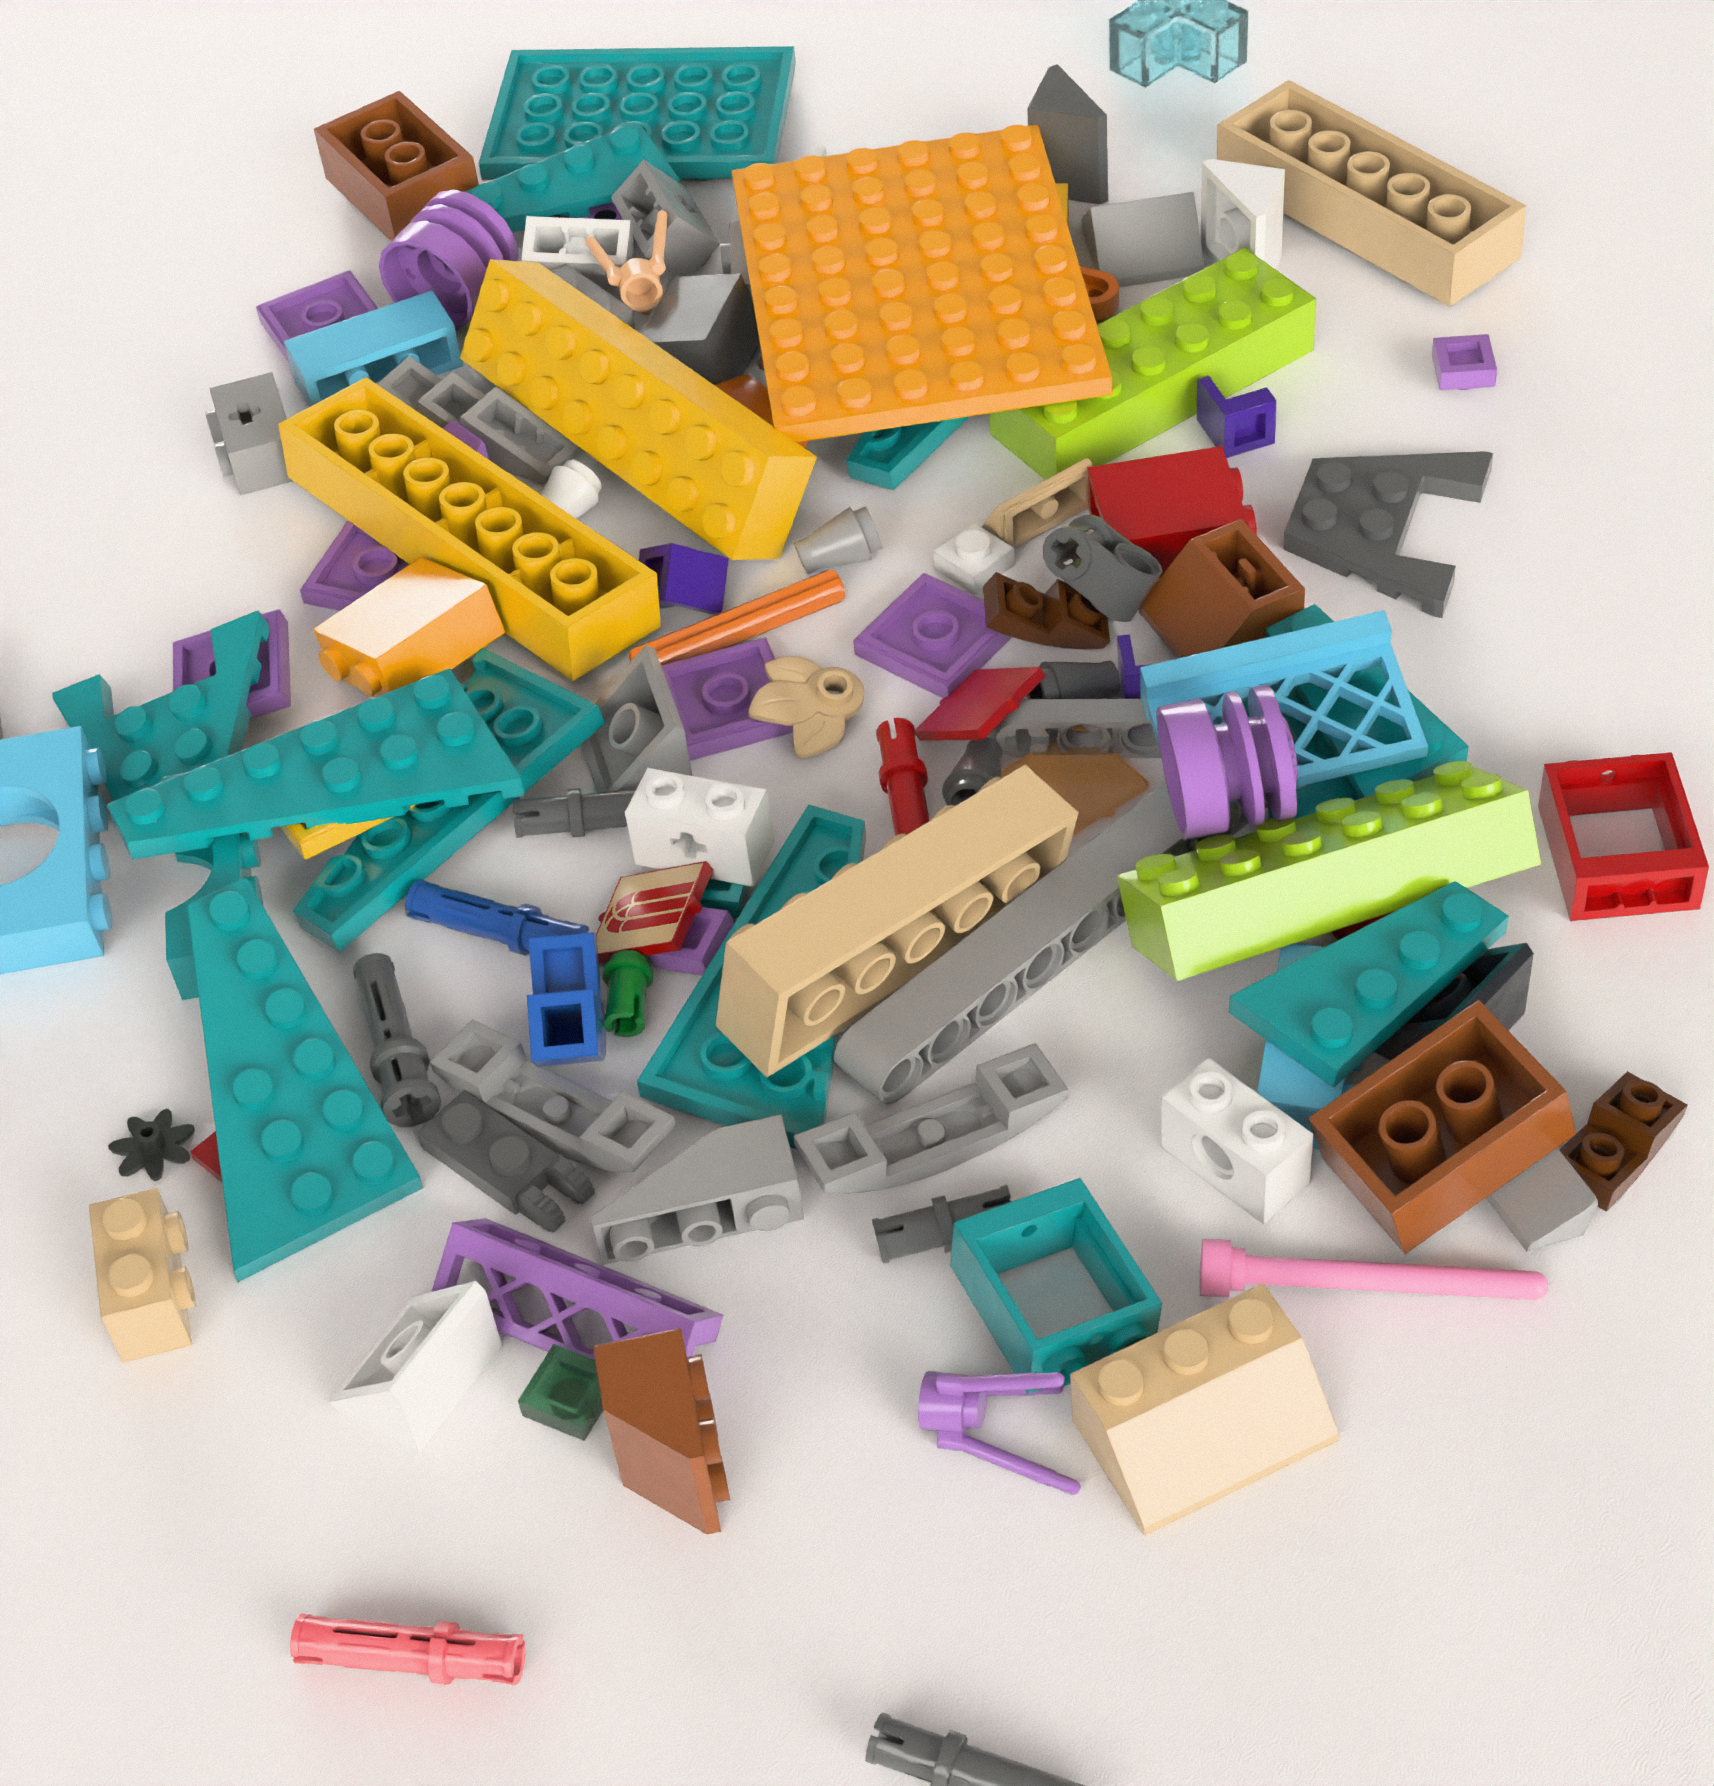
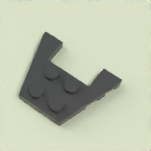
M1480 451L1313 458L1284 531L1283 550L1346 578L1351 574V571L1377 582V592L1395 600L1402 593L1422 602V612L1433 617L1443 618L1454 584L1456 566L1400 556L1399 554L1420 494L1426 493L1481 503L1491 473L1493 453Z

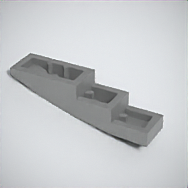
M410 356L377 383V385L441 428H444L451 420L461 424L484 442L489 460L506 472L546 484L555 466H563L566 461L572 460L580 451V447L496 386L487 394H484L453 371L441 379Z

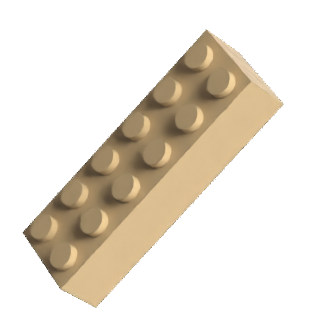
M1290 80L1282 83L1217 124V160L1285 169L1283 214L1449 307L1521 258L1527 205Z
M1027 765L1020 767L1003 778L995 777L989 780L977 794L960 804L943 807L928 823L907 835H896L884 845L882 850L859 864H847L830 881L808 894L799 893L793 896L783 905L781 910L758 924H747L738 929L726 942L716 1027L766 1078L857 1022L1065 861L1068 856L1079 812Z

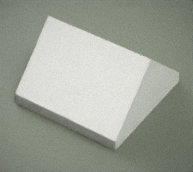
M1216 159L1202 162L1201 245L1202 251L1213 263L1245 247L1277 269L1282 256L1285 169Z
M476 1281L413 1296L329 1403L338 1412L419 1454L502 1347L486 1290Z

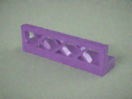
M487 1218L452 1223L432 1288L433 1292L456 1286L464 1258L480 1263L493 1291L487 1294L489 1303L492 1304L497 1301L501 1309L500 1311L491 1307L499 1332L594 1372H597L594 1350L583 1346L572 1320V1317L588 1309L602 1314L614 1342L681 1328L687 1357L693 1356L696 1346L716 1341L724 1316L714 1310ZM504 1274L514 1277L516 1280L507 1283ZM529 1284L542 1290L552 1313V1317L537 1325L523 1321L512 1295L513 1292ZM563 1298L577 1304L567 1309ZM623 1323L635 1327L637 1330L628 1334ZM557 1326L561 1336L547 1330Z

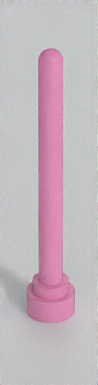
M1202 1239L1200 1296L1229 1297L1230 1290L1244 1291V1284L1260 1285L1262 1283L1273 1286L1526 1300L1540 1299L1548 1290L1547 1279L1537 1271L1246 1255L1245 1248L1232 1247L1231 1240Z

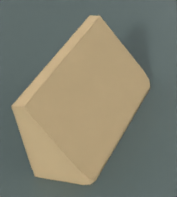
M1085 458L997 506L982 528L1015 549L1088 508L1087 467L1092 466V461Z

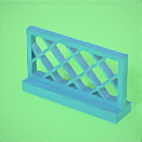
M1384 610L1140 667L1141 703L1147 721H1151L1158 746L1156 720L1158 706L1201 698L1210 713L1213 724L1217 725L1222 723V703L1226 692L1236 691L1242 699L1248 697L1251 687L1268 684L1273 691L1278 690L1276 693L1274 692L1280 711L1307 724L1294 744L1297 764L1300 765L1297 766L1298 780L1296 781V787L1426 757L1428 752L1427 741L1390 643L1392 630ZM1381 666L1386 679V684L1378 697L1348 684L1354 672ZM1310 682L1329 692L1315 712L1287 698L1294 686ZM1391 695L1395 705L1387 702ZM1339 696L1369 710L1356 731L1326 717ZM1378 715L1403 726L1407 740L1385 745L1366 736ZM1317 730L1347 743L1340 756L1325 760L1305 751V748Z

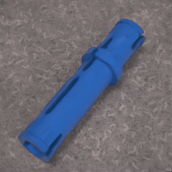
M422 879L412 884L405 903V910L409 911L407 916L411 919L438 924L459 932L498 941L507 945L511 952L524 956L530 954V938L588 933L590 930L584 924L563 921L542 914L541 909L537 906L526 903L519 907L509 906L484 897L441 887Z

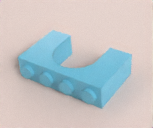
M81 726L0 740V826L36 823L59 831L54 848L42 864L24 877L0 885V974L104 956L103 931L112 929V914L107 895L102 893L101 881L110 879V864L106 848L103 843H100V832L108 831V815L103 797L98 795V785L106 783L107 775L100 748H90Z

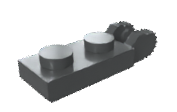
M465 1090L417 1132L420 1145L426 1152L513 1214L522 1213L537 1225H541L548 1232L551 1231L553 1233L565 1222L564 1219L566 1218L557 1203L542 1192L548 1184L566 1197L571 1198L572 1201L582 1205L595 1194L593 1184L578 1167L575 1168L571 1162L563 1157L559 1158L558 1154Z

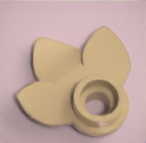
M786 656L767 662L764 669L771 682L759 689L754 696L749 708V717L763 722L793 726V747L798 758L812 757L836 746L843 738L845 722L856 715L863 705L864 687L860 679L846 669L839 667L821 668L816 663L803 657ZM827 691H838L841 694H831Z

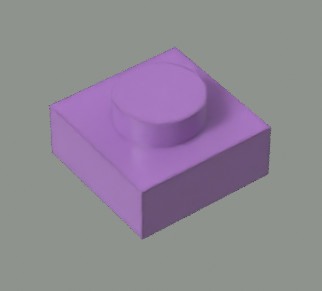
M1489 334L1433 338L1432 359L1439 390H1468L1472 388L1495 387L1497 367Z
M702 907V910L695 914L681 950L649 955L656 968L703 975L735 922L727 910Z

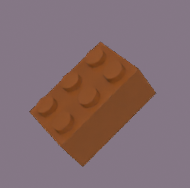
M400 90L313 128L325 178L390 241L411 223V220L438 192L448 190L464 192L479 185L473 156Z
M1477 1000L1308 1118L1323 1160L1404 1254L1414 1249L1576 1135L1567 1091L1480 1000Z

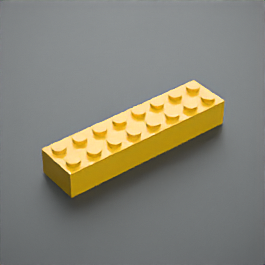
M490 259L468 333L465 337L460 359L729 559H780L817 456L781 431L775 430L774 426L540 263Z
M367 377L278 424L288 478L408 564H412L423 557L485 583L505 633L571 681H575L661 627L658 582L655 571Z

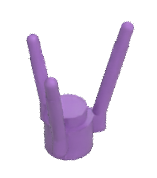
M927 1371L925 1373L920 1388L918 1421L922 1430L938 1431L937 1448L963 1451L1072 1495L1080 1491V1483L1072 1478L966 1435L969 1428L981 1429L986 1413L987 1396L1060 1394L1064 1389V1386L1060 1387L1064 1383V1376L1061 1373L1032 1372L988 1375H963ZM1044 1388L1028 1395L1025 1392L1028 1389Z

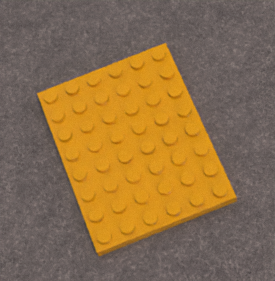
M1038 124L1030 126L1011 125L1003 130L977 134L964 132L950 138L930 141L910 140L901 145L877 149L857 148L849 153L823 157L810 155L796 161L770 165L756 163L747 168L731 170L773 426L775 430L781 431L795 442L1113 395L1111 371Z

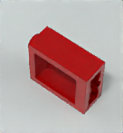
M1672 752L1544 764L1538 808L1570 921L1699 910L1701 908L1709 864ZM1605 771H1612L1609 774H1602ZM1652 808L1665 850L1581 858L1569 816Z

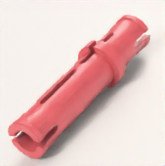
M300 1614L294 1623L291 1633L290 1653L291 1657H294L293 1662L297 1664H327L368 1670L429 1675L432 1683L451 1684L454 1678L489 1680L491 1682L517 1685L523 1674L526 1645L522 1634H491L460 1630L457 1622L439 1621L435 1627H418L396 1623L334 1619L312 1616L311 1614Z

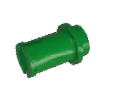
M629 950L617 952L611 956L610 961L603 967L602 979L608 986L603 1026L606 1031L611 1032L614 1030L615 1019H617L615 1035L619 1037L636 1036L645 1029L646 989L653 983L654 971L648 964L647 958L639 952Z

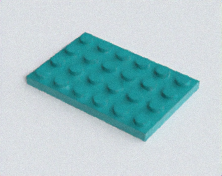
M794 46L511 50L478 163L481 179H497L526 165L534 164L566 151L573 146L583 144L637 121L680 179L707 181L713 178H732L731 170L747 168L756 163L776 164L778 163L796 65Z

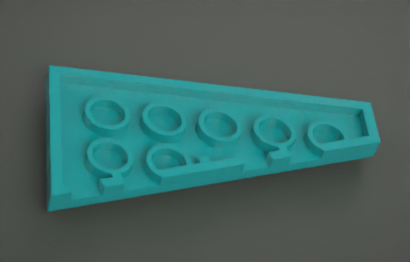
M482 648L472 661L476 669L466 684L460 683L521 776L524 792L535 785L605 724L598 705L485 648ZM500 790L468 796L469 805L446 808L444 800L415 804V807L408 810L405 815L393 817L356 835V838L344 855L330 858L293 910L301 929L341 952L397 902L403 899L415 881L424 880L508 808L513 803V799L520 796L503 799L502 791Z
M448 668L146 789L136 791L133 794L108 803L107 806L112 820L132 860L207 848L214 841L215 837L247 832L250 840L273 837L274 827L305 823L306 828L309 829L313 826L335 822L338 824L346 823L347 825L403 816L410 809L411 805L444 800L446 808L469 805L468 796L501 790L503 799L524 796L525 792L521 776L451 669Z
M808 804L638 1078L637 1085L640 1098L724 1126L781 1114L789 1146L796 1150L794 1135L825 1124L834 1065V1051L838 1034L766 1078L716 1027L725 946L730 937L744 925L758 924L781 910L783 905L793 896L799 893L808 894L830 881L847 864H859L862 862L866 844L864 820Z
M247 877L187 904L233 1271L237 1282L423 1188L417 1170Z

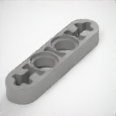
M1023 699L1019 703L1020 707L1010 712L996 727L995 741L1001 746L1002 752L1016 758H1161L1154 732H1137L1132 729L1136 725H1152L1151 721L1146 719L1141 699ZM1076 725H1092L1097 727L1098 730L1082 733L1075 732L1070 728Z

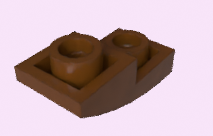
M995 572L983 586L986 628L1023 641L1060 648L1104 649L1110 642L1107 616L1099 612L1087 598L1073 587L1059 579L1055 581L1045 594L1037 591L1028 583L1017 582L998 572Z
M1628 1071L1593 1103L1587 1124L1559 1150L1594 1193L1598 1200L1597 1207L1607 1212L1628 1190L1685 1115L1688 1104L1662 1091L1654 1083L1642 1080Z

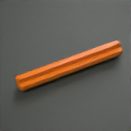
M826 570L632 648L629 652V660L631 662L645 645L655 648L661 666L734 646L842 602L845 598L843 582L835 570Z

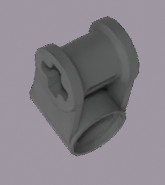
M1096 515L1078 517L1068 526L1055 529L1046 537L1043 544V559L1047 568L1055 576L1061 578L1087 598L1099 612L1120 622H1129L1133 619L1163 572L1162 566L1154 556L1143 548L1134 545L1109 526L1105 520ZM1090 529L1094 530V532H1092V533H1090V534H1086V533H1085V532L1089 531ZM1069 559L1073 560V562L1068 565L1064 564V562L1068 561Z

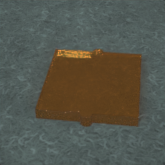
M1076 725L1071 728V730L1077 733H1091L1083 725ZM1057 737L1049 742L1047 752H1031L1002 770L1003 778L1020 767L1027 765L1079 813L1073 835L1104 816L1107 818L1114 817L1116 814L1115 809L1149 789V781L1110 748L1108 752H1102L1101 747H1086L1084 744L1083 747H1068V752H1062L1058 746Z

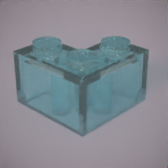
M1138 0L1109 19L1110 71L1145 88L1177 66L1208 81L1217 83L1247 62L1248 10L1227 0Z

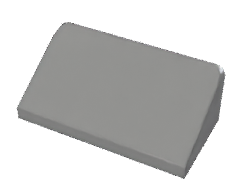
M1558 1148L1486 1197L1526 1252L1583 1236L1598 1206V1200L1594 1193Z

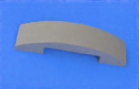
M474 1019L430 1062L433 1072L459 1094L463 1090L467 1091L556 1154L591 1167L616 1172H635L676 1126L674 1116L623 1091L611 1101L543 1067H537L533 1062L527 1060L521 1042Z
M1034 1043L976 1065V1081L974 1084L865 1126L856 1112L794 1135V1145L824 1193L850 1194L887 1189L944 1172L994 1149L1026 1130L1068 1098L1069 1089L1038 1045Z

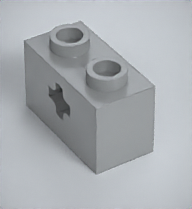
M645 160L638 165L611 197L623 220L631 221L633 237L642 253L649 259L652 258L657 213L661 210L667 213L664 263L666 269L678 277L693 276L710 259L712 253L720 245L687 188Z
M270 372L209 388L215 410L207 411L205 415L215 444L214 447L223 477L234 474L240 495L292 482L293 480L288 478L278 426L279 423L287 418L273 373Z

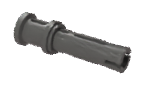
M372 953L360 958L353 967L354 978L357 979L366 1019L375 1045V1050L371 1055L369 1064L373 1078L382 1084L384 1095L380 1105L388 1122L399 1127H413L433 1118L439 1111L442 1101L437 1086L429 1081L426 1071L428 1070L430 1060L426 1047L412 1036L405 1005L402 1001L394 973V964L388 955ZM410 1093L418 1099L416 1106L413 1105Z

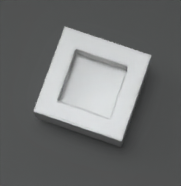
M974 522L933 551L934 568L974 594L983 589L985 583L995 572L1003 574L1015 565L1014 547Z

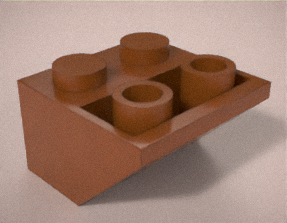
M1239 519L1191 539L1155 583L1140 606L1139 613L1177 658H1182L1265 638L1267 627L1304 609L1305 588L1242 519Z
M681 1328L593 1346L603 1411L623 1486L706 1535L721 1532L716 1503L730 1500L723 1459L720 1453L718 1431L702 1354L687 1357Z

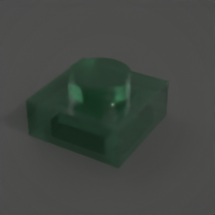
M553 1344L518 1399L522 1416L585 1441L603 1412L595 1360Z

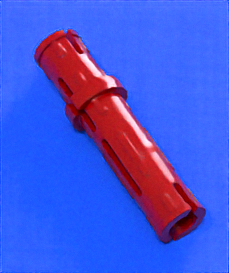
M893 718L897 735L895 739L891 737L888 720L882 722L876 730L883 763L878 771L879 781L882 790L888 794L895 836L898 834L907 835L930 821L924 787L928 782L925 763L918 758L915 727L911 721L905 718Z

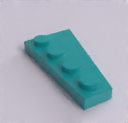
M637 121L583 144L573 146L566 151L534 164L526 165L519 170L492 181L479 184L464 192L473 194L489 204L506 221L513 233L525 230L527 216L549 217L561 215L569 216L570 218L589 216V207L613 202L611 199L612 195L643 160L680 184L681 182L680 178Z
M970 416L864 432L846 459L850 478L895 490Z
M1313 604L1267 627L1265 638L1334 621L1316 604ZM1381 666L1354 672L1348 684L1378 697L1386 684V679ZM1310 682L1294 686L1292 689L1294 696L1302 698L1306 707L1315 712L1329 692ZM1408 690L1428 744L1427 756L1342 777L1344 780H1350L1357 792L1358 800L1374 795L1375 787L1382 783L1400 779L1415 782L1434 776L1433 770L1440 765L1456 761H1467L1469 746ZM1391 695L1387 702L1395 705ZM1339 696L1326 717L1356 731L1369 710ZM1378 715L1366 736L1385 745L1407 740L1403 726ZM1317 730L1316 733L1319 737H1325L1334 753V757L1340 756L1347 743Z
M1454 881L1230 995L1228 1013L1334 1088L1506 933L1509 915L1457 881Z

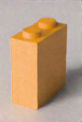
M423 557L313 629L322 649L318 653V657L327 674L337 682L342 680L358 688L368 697H378L448 668L452 670L505 633L485 583Z

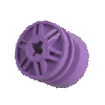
M458 190L438 192L411 220V223L381 252L379 270L382 283L395 303L433 290L454 323L455 331H459L472 319L490 259L518 261L519 253L516 239L506 221L489 204L473 194Z
M1268 684L1251 687L1249 690V718L1236 691L1226 692L1222 703V723L1217 725L1213 724L1210 713L1201 698L1158 706L1156 720L1163 770L1174 816L1184 841L1228 831L1230 801H1239L1242 812L1251 827L1264 823V794L1276 821L1287 820L1296 816V781L1298 780L1296 752L1288 723L1282 716L1274 692Z

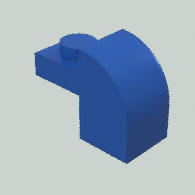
M592 932L530 938L529 951L533 995H527L531 1061L537 1067L604 1061L606 1055V1030L603 1026L605 1005L601 999L596 935Z

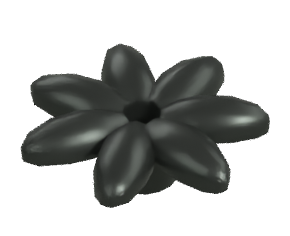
M164 1109L155 1117L153 1122H145L138 1117L128 1118V1129L133 1137L115 1140L108 1145L109 1150L113 1154L127 1156L119 1167L120 1176L128 1177L137 1173L145 1166L150 1179L158 1181L162 1178L164 1172V1159L176 1164H184L190 1160L189 1152L179 1144L193 1136L195 1128L192 1124H183L171 1128L172 1112L169 1109Z

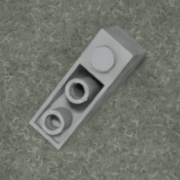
M782 1115L712 1130L591 1217V1222L602 1265L618 1261H638L653 1253L689 1245L704 1246L719 1238L755 1230L770 1231L786 1223L803 1220L804 1214L799 1182Z

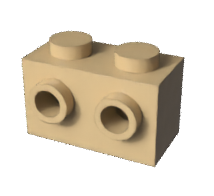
M158 1188L90 1204L89 1212L100 1315L122 1362L191 1346L188 1309L196 1307V1298L189 1270L186 1266L182 1267L180 1253L187 1252L189 1246L185 1225L180 1212L168 1213Z

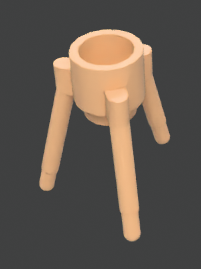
M664 210L657 213L652 258L649 260L633 258L619 268L613 264L594 237L590 236L586 239V245L606 273L608 283L619 288L624 304L634 311L641 312L643 315H649L652 312V308L660 302L663 295L659 276L666 270L664 251L667 213Z

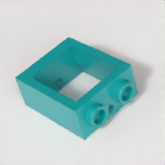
M1081 1178L954 1222L950 1267L1014 1373L1058 1372L1064 1376V1383L1060 1386L1063 1387L1071 1384V1373L1158 1332L1162 1302ZM1072 1247L1113 1312L1037 1340L998 1274ZM1044 1388L1028 1389L1025 1392L1028 1395Z

